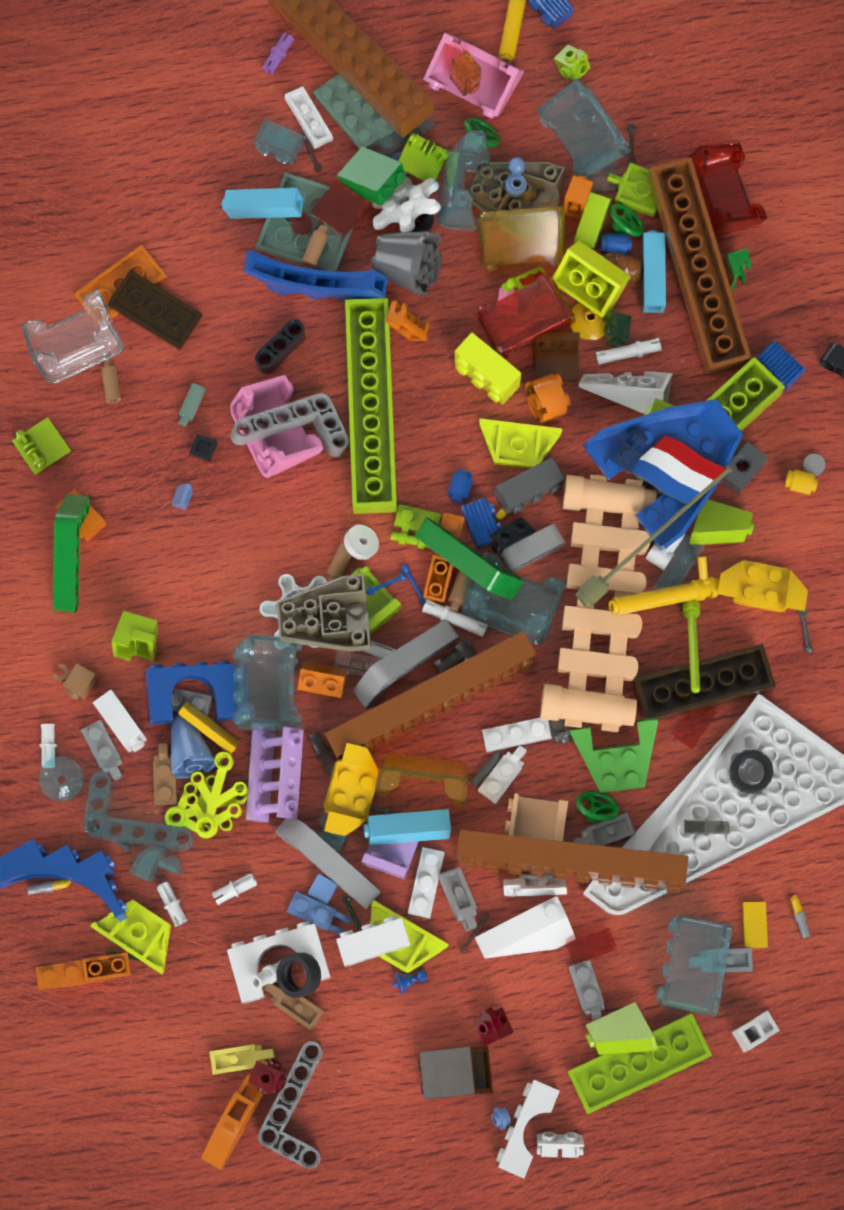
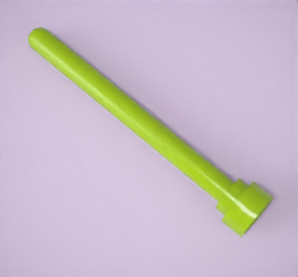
M691 600L683 603L682 610L683 615L688 620L691 690L693 693H698L700 691L696 619L700 615V604L697 601Z

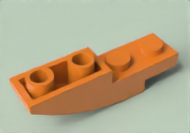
M443 513L440 526L461 540L465 517ZM435 551L423 598L444 603L454 566Z
M128 952L35 968L38 991L89 984L131 975Z
M248 1074L237 1093H234L201 1157L203 1161L219 1170H222L244 1133L246 1124L264 1095L257 1090V1086L248 1083L250 1078Z

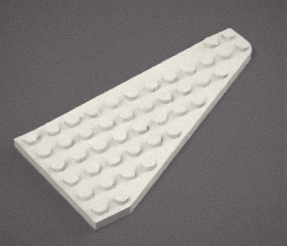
M758 694L745 713L622 848L689 856L686 883L843 805L844 755ZM745 750L761 751L769 757L773 764L774 773L772 781L764 790L758 793H743L735 788L730 780V765L735 757ZM746 759L739 765L738 775L745 784L755 785L763 779L764 767L755 759ZM593 880L583 895L607 913L623 915L668 892H666L667 889L665 888L649 891L645 890L644 886L635 885V888L621 887V883L613 882L610 886L600 885L598 881Z

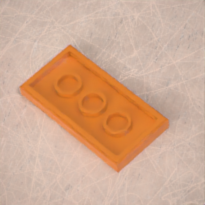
M142 244L73 293L99 328L119 314L109 308L107 304L130 270L156 286L168 278Z

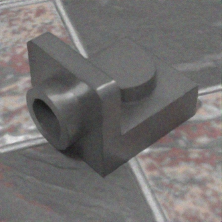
M549 720L555 744L561 742L564 745L573 740L570 733V728L572 727L564 726L565 720Z

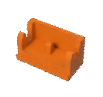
M392 301L386 323L409 341H426L429 322L424 320L422 328H419L420 319L407 311V305L403 303L401 306L398 301Z

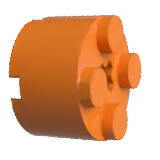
M558 373L555 375L548 374L525 384V391L529 390L530 396H527L530 410L536 419L540 417V423L567 413V406L571 405L568 394L564 393L562 389V379Z

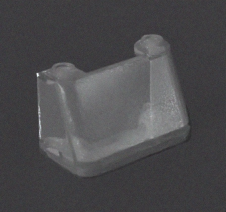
M99 289L87 294L83 298L84 310L47 327L39 319L31 320L21 325L31 359L47 382H60L119 354L123 350L124 346Z

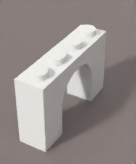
M310 921L297 924V929L291 931L288 928L277 930L274 936L268 938L266 934L254 937V942L245 944L244 941L231 945L232 948L227 950L242 1004L265 998L263 987L257 990L254 989L250 984V978L259 973L258 968L262 956L268 950L277 946L289 947L297 953L305 952L312 955L320 966L321 981L331 978L315 923L310 925Z

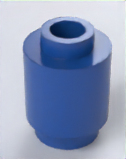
M607 233V235L601 236V252L627 255V251H631L632 239L628 238V234Z
M456 470L455 474L452 475L447 496L450 497L452 502L461 504L463 501L468 500L473 483L472 474L465 470Z

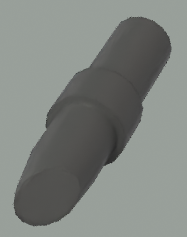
M500 752L495 753L484 763L469 781L474 787L488 776L501 760Z

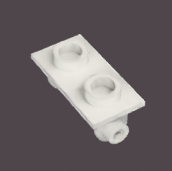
M553 1132L537 1134V1154H541V1157H558V1149H562V1157L579 1158V1155L583 1156V1135L573 1132L566 1133L565 1135H558Z

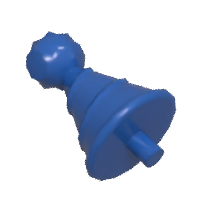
M424 970L417 971L416 975L395 972V982L392 983V987L397 986L400 994H403L417 980L425 982L428 978L427 973Z

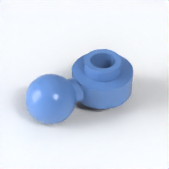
M515 157L509 162V170L512 172V175L507 178L505 183V190L512 197L521 196L527 187L526 179L521 175L526 165L524 160L519 157ZM513 182H519L520 186L515 187Z

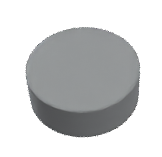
M810 454L803 462V470L813 473L815 476L820 475L825 469V460L819 454Z

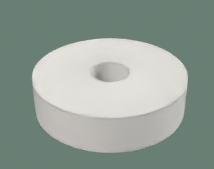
M355 525L345 534V548L354 558L367 560L378 551L379 540L371 528L365 525Z

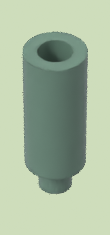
M192 383L178 414L181 417L178 422L179 425L186 427L188 421H193L206 392L204 387Z

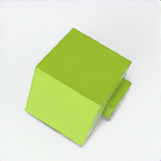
M123 611L111 641L113 656L131 661L132 655L155 661L157 656L156 641L159 636L157 620Z

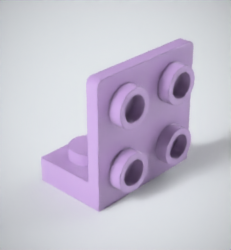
M418 842L371 845L368 847L367 852L364 853L361 861L362 865L405 880Z

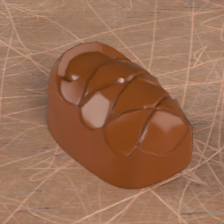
M606 253L602 255V257L631 276L626 286L636 285L640 282L643 272V262L641 259L622 253Z

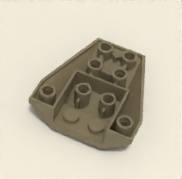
M483 162L464 198L509 235L528 241L543 234L562 198L566 169L549 162H525L526 167L521 175L526 179V190L521 196L512 197L505 190L506 180L512 175V172L509 170V162ZM513 182L515 187L520 186L519 182Z
M364 574L342 576L277 602L280 641L348 652L371 649Z

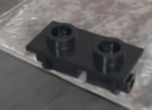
M520 517L489 535L494 541L492 550L494 553H502L505 549L535 533L536 530Z

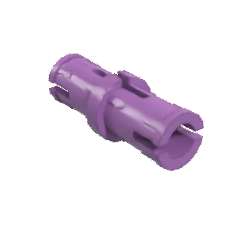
M283 33L276 46L271 48V54L262 66L264 71L268 73L270 70L272 75L275 73L281 60L286 58V52L294 42V38L288 34L286 37L287 33Z

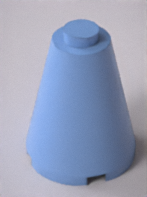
M175 716L171 723L172 774L179 779L191 778L194 772L203 771L204 774L208 773L215 767V758L203 736L195 726L182 716Z

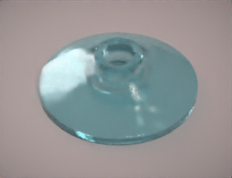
M60 756L48 760L42 766L38 781L42 792L48 798L55 801H66L79 793L83 786L84 776L81 767L76 761ZM61 775L66 777V781L63 784L57 781Z

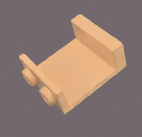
M515 793L514 799L509 798L507 812H512L511 821H506L504 834L563 841L568 801L559 800V802L533 799L520 797L519 794Z

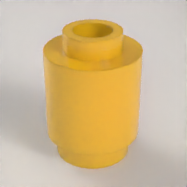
M796 469L788 471L785 481V487L789 488L790 491L810 495L811 491L815 492L818 484L815 474Z

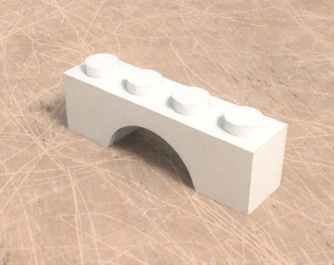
M533 1080L532 1084L527 1083L523 1092V1096L526 1097L523 1106L519 1104L514 1114V1118H517L515 1126H509L505 1139L508 1140L506 1148H500L496 1161L499 1162V1168L525 1178L533 1156L524 1144V1128L533 1116L540 1113H551L560 1092L559 1090L536 1080Z

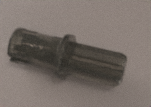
M315 732V736L311 734L307 737V740L316 753L315 758L319 759L327 775H332L335 760L330 753L331 749L327 748L320 732Z
M707 818L704 820H684V834H704V836H707V834L729 833L728 821H710Z

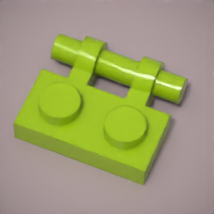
M399 504L394 527L401 528L402 531L401 533L392 531L390 540L399 541L398 544L402 545L406 543L416 545L419 549L429 548L415 536L408 535L409 530L417 532L426 517L440 524L442 514Z

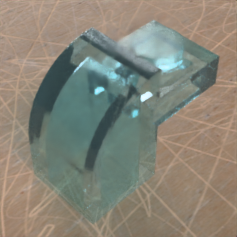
M155 846L149 847L138 854L129 873L149 883H153L159 868L181 876L184 868L179 865L181 861L168 855L167 859H165L167 853L165 848Z

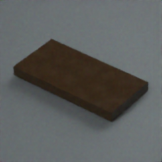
M132 270L128 272L107 304L109 308L179 351L203 317V314Z

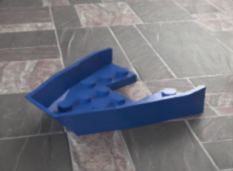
M715 399L669 407L604 428L582 446L607 480L623 470L611 462L612 458L624 442L630 446L633 445L630 440L637 430L645 432V436L648 437L642 448L637 446L635 449L642 455L648 452L663 437L668 436L684 443L703 458L724 468L729 465L743 433L719 401ZM719 482L653 539L660 551L669 547L685 534ZM662 494L637 513L635 517L648 535L651 536L686 504L666 494Z

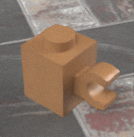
M77 663L72 671L65 665L60 664L59 667L64 670V675L57 676L53 674L54 679L58 682H64L62 686L67 690L66 695L76 701L78 698L85 701L99 678L96 674Z

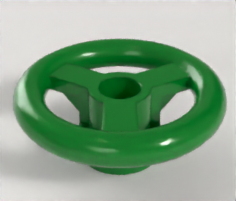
M469 117L464 121V127L470 135L468 140L475 147L482 148L484 145L497 147L501 143L499 133L484 120Z
M621 203L611 205L610 215L614 221L612 227L617 233H627L636 237L644 233L642 220L631 208ZM616 210H621L622 216L617 215Z
M585 791L576 798L578 810L590 822L611 821L619 814L618 803L605 793ZM595 798L602 799L608 802L609 804H604L600 801H597ZM584 799L589 803L588 809L582 803Z

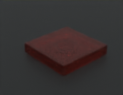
M336 180L311 210V214L345 238L369 209L370 203Z

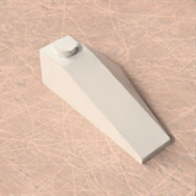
M650 371L644 372V376H632L631 372H626L618 377H613L610 373L584 374L579 382V387L638 412L645 413L655 398L668 403L673 373Z
M556 896L475 937V940L485 959L555 950L576 940L567 915Z

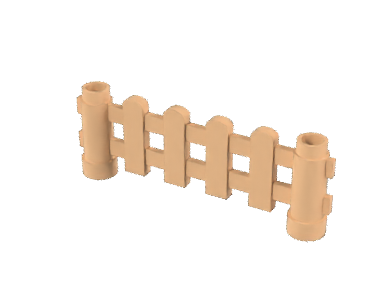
M566 475L562 509L572 511L587 510L585 524L573 523L571 547L583 548L581 565L569 564L566 588L578 589L593 575L596 577L601 575L604 578L613 570L598 567L599 550L619 552L618 566L650 537L646 531L638 530L639 521L635 515L656 500V490L645 489V486H642L643 481L626 479L625 484L606 482L607 478L600 475H590V480L584 479L582 476ZM603 512L622 514L621 528L602 526ZM650 543L646 547H644L637 555H644L647 552ZM635 556L606 581L609 584L606 587L608 589L607 593L614 594V598L644 592L646 577L641 572H634ZM577 598V607H564L562 630L574 631L572 649L560 648L557 671L570 674L568 689L562 688L559 685L544 684L540 719L551 721L561 719L565 720L564 726L578 728L582 727V722L602 724V731L618 732L621 725L634 726L637 700L625 698V696H622L623 680L632 681L638 672L636 658L626 656L627 639H634L639 636L642 630V619L637 614L615 615L610 611L597 610L591 604L585 607ZM591 633L610 636L609 654L589 651ZM587 676L606 678L605 693L585 691Z

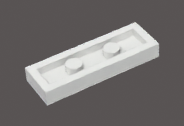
M303 86L285 94V101L314 149L333 141L331 132Z
M540 718L482 730L487 753L553 739L549 720Z
M422 848L408 914L430 919L439 881L438 875L441 872L445 852Z

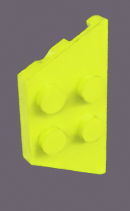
M489 419L479 420V425L494 465L530 469L543 462L562 434V428Z
M134 900L126 903L128 910L125 911L128 916L127 919L119 922L111 912L108 914L109 916L99 922L92 923L90 927L160 974L164 973L171 929L169 923Z
M375 900L372 901L370 924L374 923L375 926L384 924L383 920L392 916H396L397 919L402 918L410 942L408 947L378 957L408 974L448 947L449 944Z

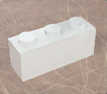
M396 916L384 919V924L375 926L374 923L362 926V931L353 933V930L341 933V938L336 939L344 966L354 965L410 946L402 918L397 919Z

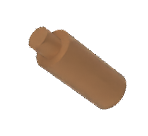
M319 225L318 230L313 231L301 261L304 265L311 268L317 266L328 237L325 234L326 226Z
M104 360V367L101 368L105 401L106 403L120 402L121 395L117 367L113 366L112 360Z
M344 543L340 544L326 573L328 576L327 582L342 577L352 555L346 550Z
M458 570L449 597V602L451 603L450 610L458 611L459 606L464 605L472 581L470 577Z

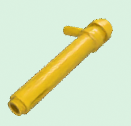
M509 0L498 54L500 60L511 63L515 58L526 0Z
M698 556L699 579L692 580L687 584L613 598L612 601H609V610L612 614L622 615L691 600L698 602L706 598H716L718 596L719 578L708 577L706 556Z

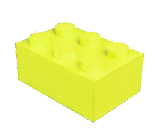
M578 240L567 250L551 282L603 318L613 309L631 276Z
M471 333L455 350V369L461 375L470 377L472 379L471 382L477 388H483L487 391L489 398L497 403L499 401L504 405L520 387L521 372L474 333Z

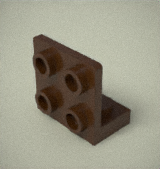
M536 332L535 379L548 374L555 375L558 373L562 382L578 381L580 332Z

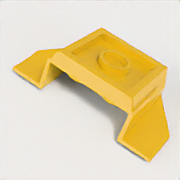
M742 560L720 574L717 594L733 597L735 604L774 612H784L787 608L805 611L808 590L796 575L787 568Z
M346 743L342 760L338 759L335 762L324 803V812L328 813L324 831L345 836L367 821L379 777L377 766L367 748Z

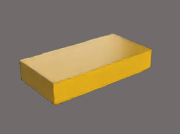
M743 902L744 948H768L766 902Z

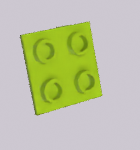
M411 132L398 161L402 163L405 172L422 181L429 178L436 180L444 160L449 155V151L446 148L443 149L437 146L435 142H430L429 139H424L418 133Z
M48 417L26 432L23 430L17 431L15 434L17 437L12 440L35 475L71 452Z

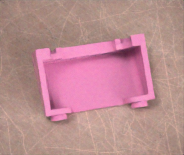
M444 33L423 80L428 82V87L439 91V88L445 89L483 109V115L493 119L494 116L499 117L524 71L454 35Z
M286 375L242 387L230 405L231 415L235 423L239 419L290 403L289 400L294 391L293 385L288 381ZM277 417L279 421L285 422L282 417ZM257 423L259 427L266 428L263 424ZM302 426L246 444L261 474L266 478L275 476L314 457L323 450L321 439L315 434L306 435ZM239 430L242 435L246 434L243 430Z

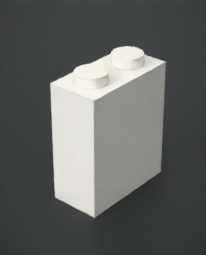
M112 690L93 702L129 753L132 750L136 752L145 745L144 742L147 738Z

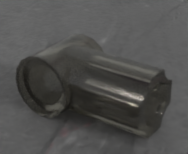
M466 639L457 644L451 652L434 661L433 665L438 674L478 653L469 639Z

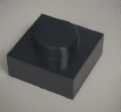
M197 434L189 454L210 463L218 442Z

